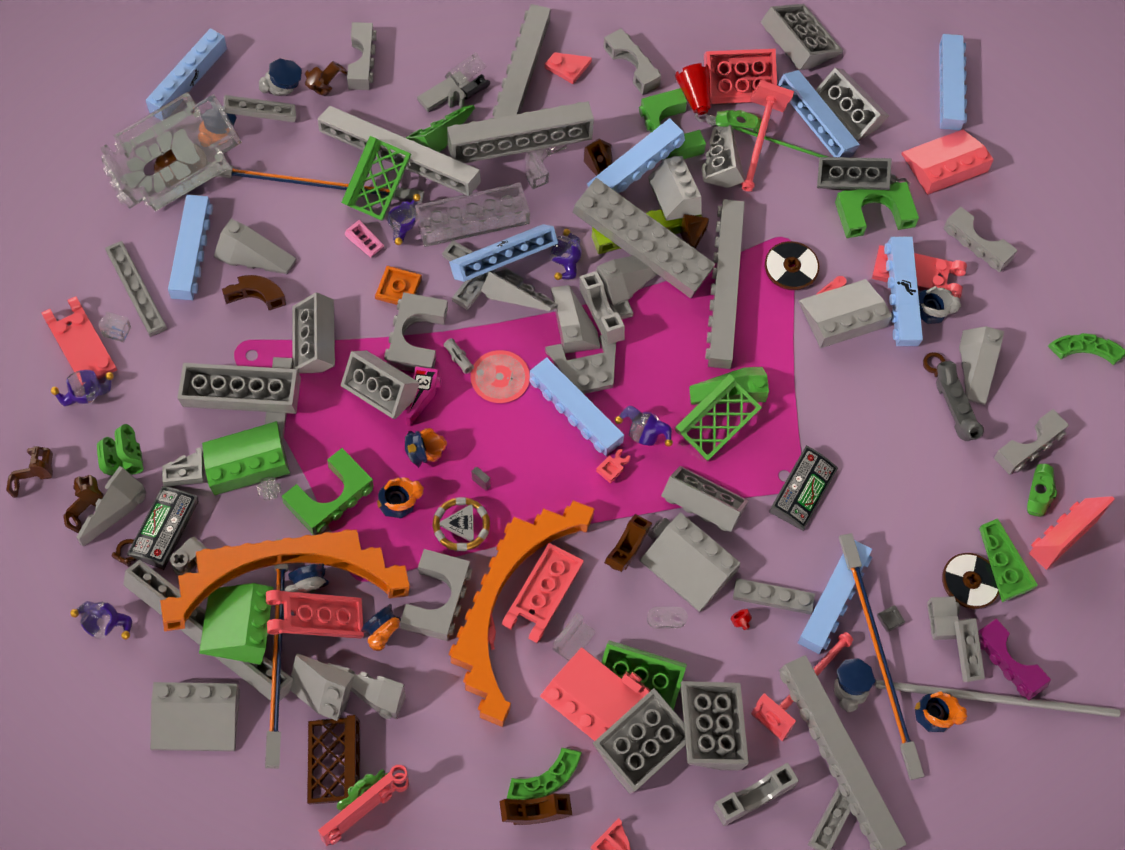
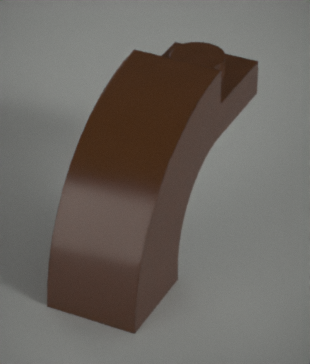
M262 276L237 277L238 284H231L222 289L226 304L253 297L262 300L269 311L286 305L285 296L280 287L270 279Z
M635 514L629 520L620 540L606 557L604 563L620 572L626 570L640 549L652 522Z
M553 793L536 799H503L499 801L502 822H511L514 825L546 823L573 815L570 794Z

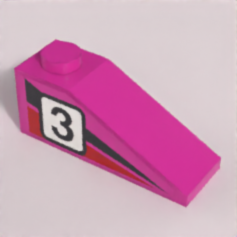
M415 366L413 379L420 384L414 401L407 409V426H411L436 395L437 388H440L441 377H438V369Z

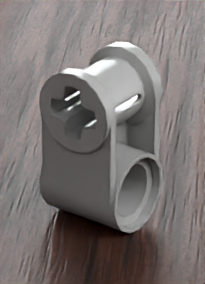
M195 537L189 538L183 546L171 555L170 562L173 566V571L177 575L189 573L197 565L196 551L207 548Z

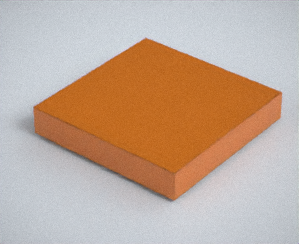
M386 266L375 294V299L397 305L398 300L402 299L403 292L416 295L422 275Z

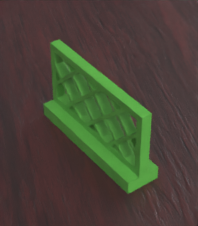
M370 136L341 203L383 221L412 154ZM381 145L387 147L389 155L380 158L378 153ZM400 153L405 155L403 163L396 165L393 156ZM391 157L394 166L385 170L382 161ZM379 162L382 171L373 175L372 165ZM395 169L397 177L389 182L386 173ZM384 174L387 183L377 186L375 177ZM372 179L375 188L366 191L364 184ZM388 186L390 193L387 197L382 198L379 189ZM376 191L379 200L370 203L367 194ZM365 196L368 205L363 207L356 206L358 198ZM381 203L383 208L380 216L375 214L372 206Z
M729 374L675 427V431L708 461L762 407ZM734 387L740 392V399H729V392ZM718 402H727V413H716V404ZM729 402H740V413H729ZM743 402H750L755 409L751 413H743ZM705 415L713 416V426H702V418ZM716 416H727V426H716ZM729 416H740V424L738 426H729ZM691 429H700V439H691L687 433ZM702 429H713V439H702ZM716 429H727V437L725 439H716ZM702 442H713V451L708 455L702 450Z

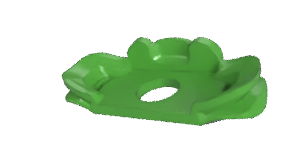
M741 110L717 111L715 121L717 126L728 127L731 125L753 129L754 132L759 133L762 118ZM737 117H743L746 122L740 123L737 121Z
M1048 464L1037 465L1027 503V512L1030 515L1041 517L1045 515L1048 507L1051 506V503L1057 496L1054 468ZM1039 484L1044 485L1046 492L1038 493L1035 487Z
M381 769L376 776L372 774L365 775L354 787H349V796L337 803V809L341 811L388 773Z

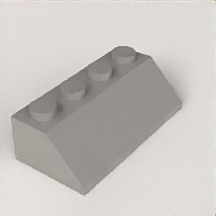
M834 68L815 90L857 141L862 140L877 130L889 117L843 69Z
M683 156L664 159L648 176V180L666 221L683 218V214L694 216L702 214L701 194Z
M316 292L292 306L293 369H297L299 373H320L335 366L334 299Z
M367 350L351 351L341 382L343 388L393 419H396L414 401L420 384L415 379Z
M679 466L669 477L661 495L667 502L677 504L683 507V510L686 512L695 513L702 520L712 522L721 530L730 532L736 526L749 500L682 466Z

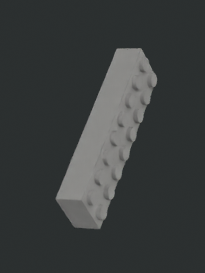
M588 101L566 106L561 105L549 109L544 108L522 114L507 115L500 118H490L478 122L472 121L467 124H456L447 127L448 149L451 158L463 163L588 141L592 140L594 117Z
M595 178L574 205L572 213L631 256H635L689 298L694 295L715 266L714 262L598 178Z

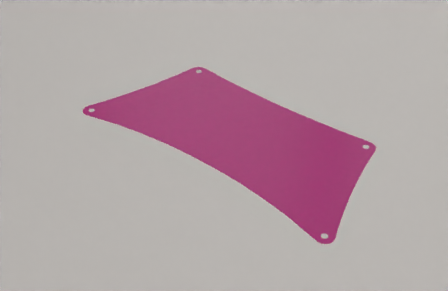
M775 237L741 252L733 359L730 369L708 367V360L705 359L706 348L710 347V343H706L707 333L711 332V327H708L709 316H712V311H709L710 299H714V295H711V285L715 284V279H712V271L691 298L667 281L642 288L633 294L628 300L633 311V317L622 319L625 326V340L616 342L613 388L584 394L624 434L623 443L607 456L602 452L599 453L589 439L586 440L576 426H572L568 418L563 413L561 414L557 411L555 404L551 400H546L542 391L538 387H533L530 381L525 392L510 402L494 403L479 396L472 386L471 372L465 374L457 362L455 363L451 359V354L444 347V343L448 339L453 338L459 348L465 351L466 357L472 365L488 352L496 350L509 351L524 360L530 373V370L545 358H548L553 363L550 356L546 354L545 347L561 344L555 312L450 331L404 335L403 337L406 342L412 346L436 350L434 369H438V377H441V386L437 388L436 395L411 426H407L406 422L408 407L396 419H393L341 386L351 351L367 350L387 362L385 360V351L390 348L389 337L334 340L335 366L320 373H299L301 382L296 414H286L284 439L304 473L317 502H332L344 490L343 482L329 469L327 459L341 448L373 479L374 487L371 493L367 496H362L354 507L346 509L338 520H333L328 524L331 532H341L346 529L357 530L361 550L369 547H381L385 568L393 565H405L406 571L418 568L424 549L457 557L497 547L500 539L504 540L505 538L504 530L507 523H511L514 517L534 524L537 514L541 515L543 508L563 516L566 506H570L573 500L594 508V516L590 524L630 517L635 514L642 515L682 508L677 504L667 502L661 496L669 477L679 466L743 498L779 494L785 481L779 479V472L786 470L791 473L801 455L794 384L793 335L795 290H787L775 285L768 278L764 264L767 253L772 247L791 240L785 237ZM587 304L582 305L588 317L595 326L598 332V337H600V335L602 334ZM247 340L240 343L234 351V359L237 366L272 368L273 357L293 359L292 340ZM600 343V349L565 353L566 360L603 353ZM249 350H255L258 353V357L256 360L249 361L245 357L246 353ZM744 367H763L767 374L769 388L766 402H757L762 408L707 461L688 441L675 431V427L698 405H691L689 386ZM398 369L411 378L414 377V372ZM727 403L716 404V413H727ZM729 403V413H740V403ZM743 403V413H751L755 409L751 403ZM628 406H633L640 412H651L657 420L671 427V440L673 444L670 447L665 445L666 438L664 434H659L655 444L652 446L640 444L639 440L647 421H638L630 435L631 419L626 417L621 424L615 423V417L619 416ZM705 415L702 418V426H713V416ZM716 416V426H727V416ZM729 416V426H738L740 424V416ZM426 428H431L436 434L446 439L447 446L442 451V456L435 462L427 461L418 468L410 461L405 452V436L408 434V431L415 433L416 431L421 432ZM691 429L687 435L691 439H700V429ZM702 429V439H713V429ZM716 429V439H725L727 437V429ZM702 442V450L707 455L713 451V442ZM622 449L620 458L624 459L629 455L630 460L626 465H621L624 467L623 472L610 484L596 472V468L608 456L614 459L616 452ZM475 467L481 469L491 479V486L486 491L472 480L471 471ZM406 477L411 481H419L424 487L423 495L421 498L416 499L413 511L403 518L385 516L380 508H378V493L390 479ZM457 497H466L479 502L488 512L490 518V530L486 539L476 548L467 551H455L445 547L438 541L433 531V518L437 509L446 501ZM468 505L450 507L445 511L440 522ZM473 508L475 540L483 528V520L477 510ZM440 527L446 539L453 543L471 542ZM349 572L351 576L354 577L356 580L362 582H369L368 580Z

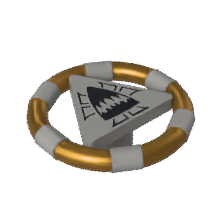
M457 497L446 501L437 509L433 518L434 535L442 545L455 551H467L476 548L486 539L490 530L488 512L479 502L466 497ZM468 505L440 522L445 511L450 507ZM473 508L477 510L483 520V528L475 540ZM440 527L471 542L453 543L446 539Z

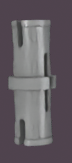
M453 338L448 339L444 343V347L451 354V359L455 363L457 362L465 374L470 373L474 366L466 357L465 351L459 348Z

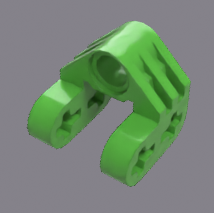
M123 424L115 430V441L110 437H105L97 443L98 464L104 474L113 476L119 466L131 475L141 473L144 470L140 444L136 442L135 432L130 425Z

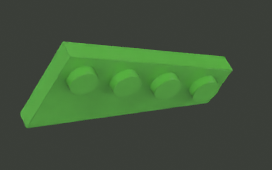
M998 518L981 525L979 530L1002 603L1035 589L1038 584Z

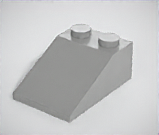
M297 653L291 674L293 681L290 691L318 714L337 721L347 707L354 675Z

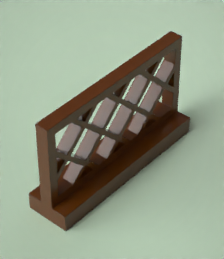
M347 715V718H339L337 721L333 719L308 721L307 804L339 802L349 796V787H354L360 780V720L356 715ZM338 724H345V731L339 737L332 732ZM314 726H323L327 729L319 739L314 736ZM331 733L336 740L327 748L322 741ZM341 742L345 746V751L337 757L332 750ZM321 744L326 751L317 759L314 756V749ZM330 753L337 760L327 768L321 762ZM341 763L344 766V773L337 778L331 771ZM320 764L326 772L317 780L313 776V771ZM331 774L336 781L327 789L321 782ZM340 783L344 786V796L335 797L331 792ZM319 785L326 790L321 798L313 799V791Z

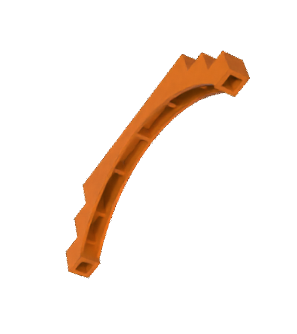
M573 500L570 506H566L563 516L543 508L541 515L537 514L534 524L516 517L513 518L511 523H507L504 530L505 538L504 540L500 539L496 548L498 553L496 557L492 556L489 563L490 571L488 574L485 573L482 578L481 585L483 586L481 591L475 593L473 598L475 604L466 613L465 620L467 622L464 627H460L457 638H459L457 644H453L449 651L452 664L469 670L463 680L465 690L483 697L478 706L481 719L503 727L511 709V703L504 699L495 680L488 650L491 611L493 613L499 594L514 571L537 550L566 535L580 531L587 533L594 516V508Z
M346 529L335 533L325 532L320 535H304L298 538L288 537L276 541L266 540L261 543H244L240 546H223L218 549L196 551L198 573L189 572L179 575L181 597H168L165 600H160L164 632L185 629V622L192 612L219 587L232 579L259 568L287 563H323L327 566L346 570L375 584L388 594L389 599L408 596L410 585L405 565H393L385 568L381 547H369L361 550L357 530Z

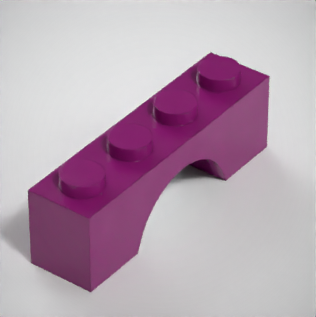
M997 618L978 631L980 649L986 651L992 663L1000 667L1006 679L1015 684L1017 691L1022 696L1031 700L1048 687L1051 679L1038 664L1023 665L1016 662L1009 655L1006 642L1010 633Z

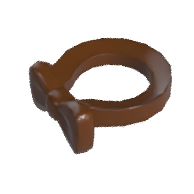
M932 352L924 357L923 367L928 372L934 373V376L937 378V369L930 367L927 360L930 357H936L941 362H944L945 359L941 354Z
M125 539L121 541L116 548V553H112V558L129 567L131 565L130 562L136 559L131 556L125 559L122 558L121 548L125 544H132L134 540Z

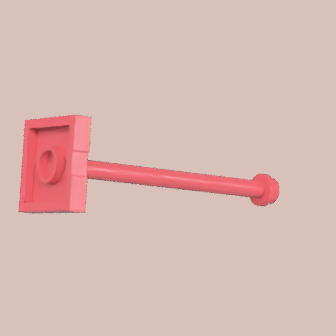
M760 80L750 101L765 106V111L747 177L741 183L742 189L748 192L752 191L755 187L753 178L772 109L784 112L794 93L792 90Z
M844 632L840 634L837 644L813 668L817 676L844 647L852 645L853 638L849 633ZM764 693L751 713L781 741L788 736L796 722L786 712V709L794 702L790 694L778 705Z

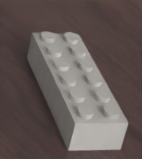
M183 363L177 399L183 407L296 414L301 377L297 369Z

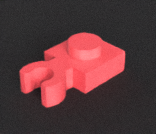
M622 449L616 452L614 459L608 456L596 468V472L610 484L623 472L624 467L621 465H626L630 460L629 455L624 459L620 458Z
M626 672L621 679L624 684L642 697L651 691L640 682L642 679L634 672H631V674Z

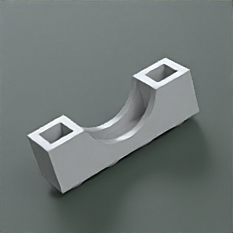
M352 22V47L361 51L363 55L358 61L348 64V89L369 90L370 83H373V72H371V69H374V58H372V55H375L376 46L373 44V41L377 39V31L373 30V23Z
M621 28L604 37L603 48L613 60L624 59L636 67L637 70L634 72L633 84L642 95L660 86V71L655 69L650 59L643 55L639 46L632 42L629 34L625 33Z
M960 206L947 219L943 229L950 236L956 238L964 247L974 252L977 257L987 262L991 268L1001 272L1013 260L1017 249L1004 239L988 241L981 238L973 227L975 217Z
M595 271L579 276L580 292L606 344L609 345L625 340V326L618 312L614 313L605 294L604 284L598 272Z
M1052 409L1041 417L1035 425L1037 440L1035 442L1021 444L1011 440L998 450L994 459L1009 475L1014 471L1019 472L1026 466L1025 463L1028 460L1030 462L1034 461L1040 455L1039 452L1041 450L1047 451L1053 445L1052 442L1054 440H1061L1067 434L1065 431L1069 424Z
M786 763L771 771L750 787L739 792H733L718 800L713 809L723 826H726L795 788L799 780L789 763Z

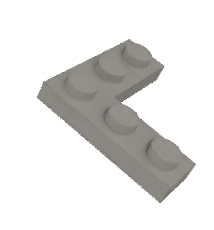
M452 240L442 255L445 259L452 261L473 251ZM489 272L465 281L452 297V301L468 310L482 292L481 289Z

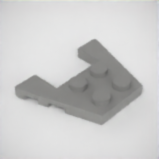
M600 335L599 340L603 353L566 360L562 344L545 347V352L553 360V364L583 394L613 388L616 342L607 345L602 335Z

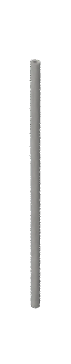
M876 680L875 688L886 689L885 682ZM893 682L896 691L934 694L942 691L955 698L1120 717V709L1039 699L1028 700L1022 697Z

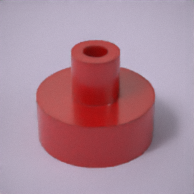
M742 609L734 613L730 619L734 627H742L743 630H747L750 628L749 622L752 616L748 609Z

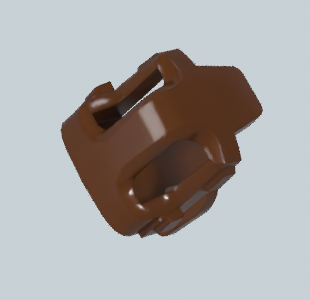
M332 61L324 71L318 67H314L311 71L307 70L305 72V85L319 95L326 96L332 90L329 83L340 71L347 75L348 71L339 63Z
M33 446V448L27 449V453L31 456L29 468L15 470L8 477L6 491L13 498L18 496L19 480L36 476L40 479L52 478L53 452L49 448ZM13 480H14V486H15V487H14V491H13V489H12V481H13Z
M92 475L75 478L73 489L75 490V496L79 498L63 515L65 526L76 533H79L81 530V521L78 516L90 505L96 507L95 503L98 498L103 499L104 497L98 488L97 479ZM70 517L73 518V521L75 522L76 526L70 523Z

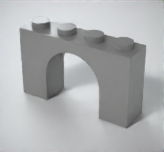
M403 292L402 299L398 300L397 310L399 312L398 316L395 315L393 319V326L395 328L394 332H390L389 343L391 344L390 348L385 351V360L391 366L401 370L414 372L415 366L434 369L436 350L412 346L406 342L403 336L406 329L416 322L424 321L444 325L448 311V301Z
M424 549L418 566L419 574L445 582L452 592L451 597L444 606L434 610L406 604L400 621L401 629L448 641L449 635L453 636L456 624L453 622L455 617H459L461 611L459 602L461 598H465L467 591L465 583L466 580L470 581L473 569L470 568V561Z

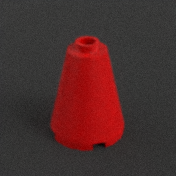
M697 63L682 68L683 72L681 73L677 71L675 78L693 112L698 115L708 113V110L711 108L709 66L706 64V67H704L702 63Z

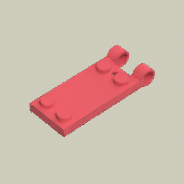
M879 245L872 279L888 282L889 271L886 270L888 256L884 251L885 246ZM914 253L918 290H929L936 286L937 288L949 290L954 297H961L963 287L957 283L948 285L947 280L949 273L956 276L966 274L967 264L964 261L956 260L951 262Z
M75 296L67 300L74 314L57 321L51 309L41 313L81 386L84 387L83 384L86 382H82L80 370L94 371L97 380L105 377L106 373L117 371V368L78 298Z
M548 543L504 617L502 625L511 630L519 615L536 623L528 639L538 644L581 569L584 560ZM533 610L535 611V613L531 614L529 613V611Z
M280 590L266 592V604H283L284 620L272 619L267 621V633L269 634L291 633L359 639L364 636V632H361L363 627L362 598Z
M403 765L393 766L387 775L322 826L318 832L326 846L330 843L334 845L342 838L341 835L378 804L381 802L382 804L386 803L392 797L394 791L404 792L407 790L409 780L406 768ZM399 769H400V770H403V771L405 772V774H404V773H397V774H395V775L393 776V773H394V771H396V770H399ZM406 781V784L403 787H397L394 784H402Z

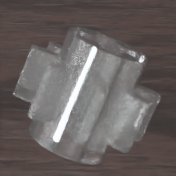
M275 477L262 478L261 484H257L258 496L263 495L264 500L278 498L277 493L282 491L280 481L276 482Z

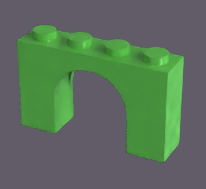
M681 88L642 98L639 113L641 117L644 116L646 129L653 132L666 117L686 112L687 100ZM696 130L685 133V141L682 146L670 152L667 158L683 156L684 159L704 154L706 142L701 131Z
M907 182L890 184V190H844L837 194L835 200L846 238L864 236L867 225L861 208L869 203H880L888 207L893 214L898 230L914 228L919 219Z
M343 448L327 459L329 469L344 484V490L336 500L329 503L316 502L297 484L282 495L283 504L312 535L323 532L330 522L338 520L346 509L354 507L362 496H367L373 490V479Z

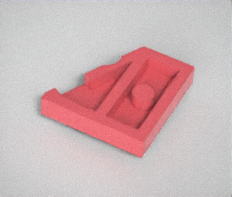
M554 52L545 63L544 68L574 84L591 64L592 58Z
M618 818L590 849L631 850L622 821Z

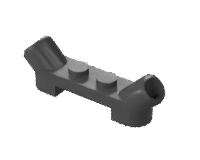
M952 361L939 363L937 365L938 378L936 386L939 393L944 395L956 423L954 428L957 435L964 441L981 438L984 433V427L975 417L958 378L956 364Z

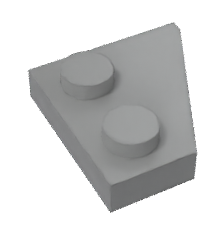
M197 448L195 453L187 457L183 455L176 461L162 466L163 486L203 483L202 448Z

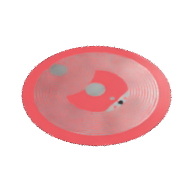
M504 350L491 351L482 355L473 365L474 369L471 371L472 386L477 394L485 400L494 403L510 402L520 397L528 387L530 379L528 366L521 357L512 352Z

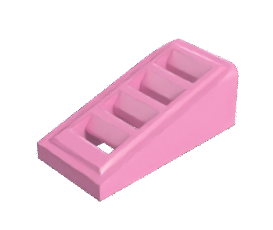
M360 220L355 222L345 232V236L370 258L384 247L380 240ZM359 230L360 233L356 236L354 233ZM363 235L366 236V237H365L364 239H362V240L359 239V238H360L361 236H363ZM368 239L371 240L367 245L364 244ZM375 244L376 247L370 250L369 247Z

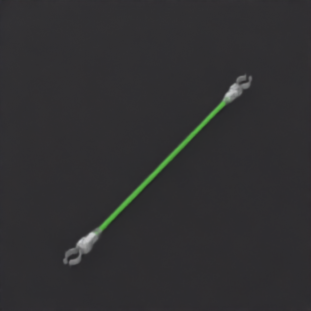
M697 113L694 115V118L699 122L706 121L711 126H717L715 115H707L706 113L704 114L706 116L705 119L698 118ZM732 126V129L758 136V133ZM767 136L764 138L765 140L816 157H828ZM891 174L890 184L899 181L907 182L908 187L911 184L908 179L904 177L899 179L897 178L898 176Z

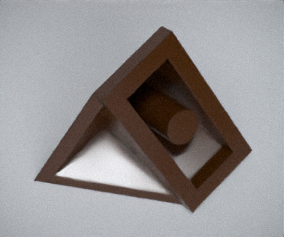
M601 139L595 140L584 148V163L596 176L612 164V145Z
M683 214L680 232L683 241L696 249L708 228L709 218Z

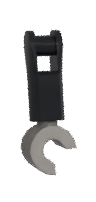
M481 74L461 89L451 88L448 93V106L452 107L453 101L457 100L459 101V106L463 107L465 99L467 100L476 93L488 88L490 81L486 80L484 75Z

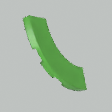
M1093 334L1066 335L1048 345L1060 359L1075 353H1090L1098 355L1114 365L1125 357V349L1109 339L1105 340Z
M561 748L555 763L542 775L528 779L511 778L507 799H536L554 793L573 775L579 764L582 752Z

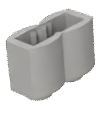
M931 597L927 602L933 640L957 639L954 621L959 620L957 616L960 612L959 603L956 602L955 597Z

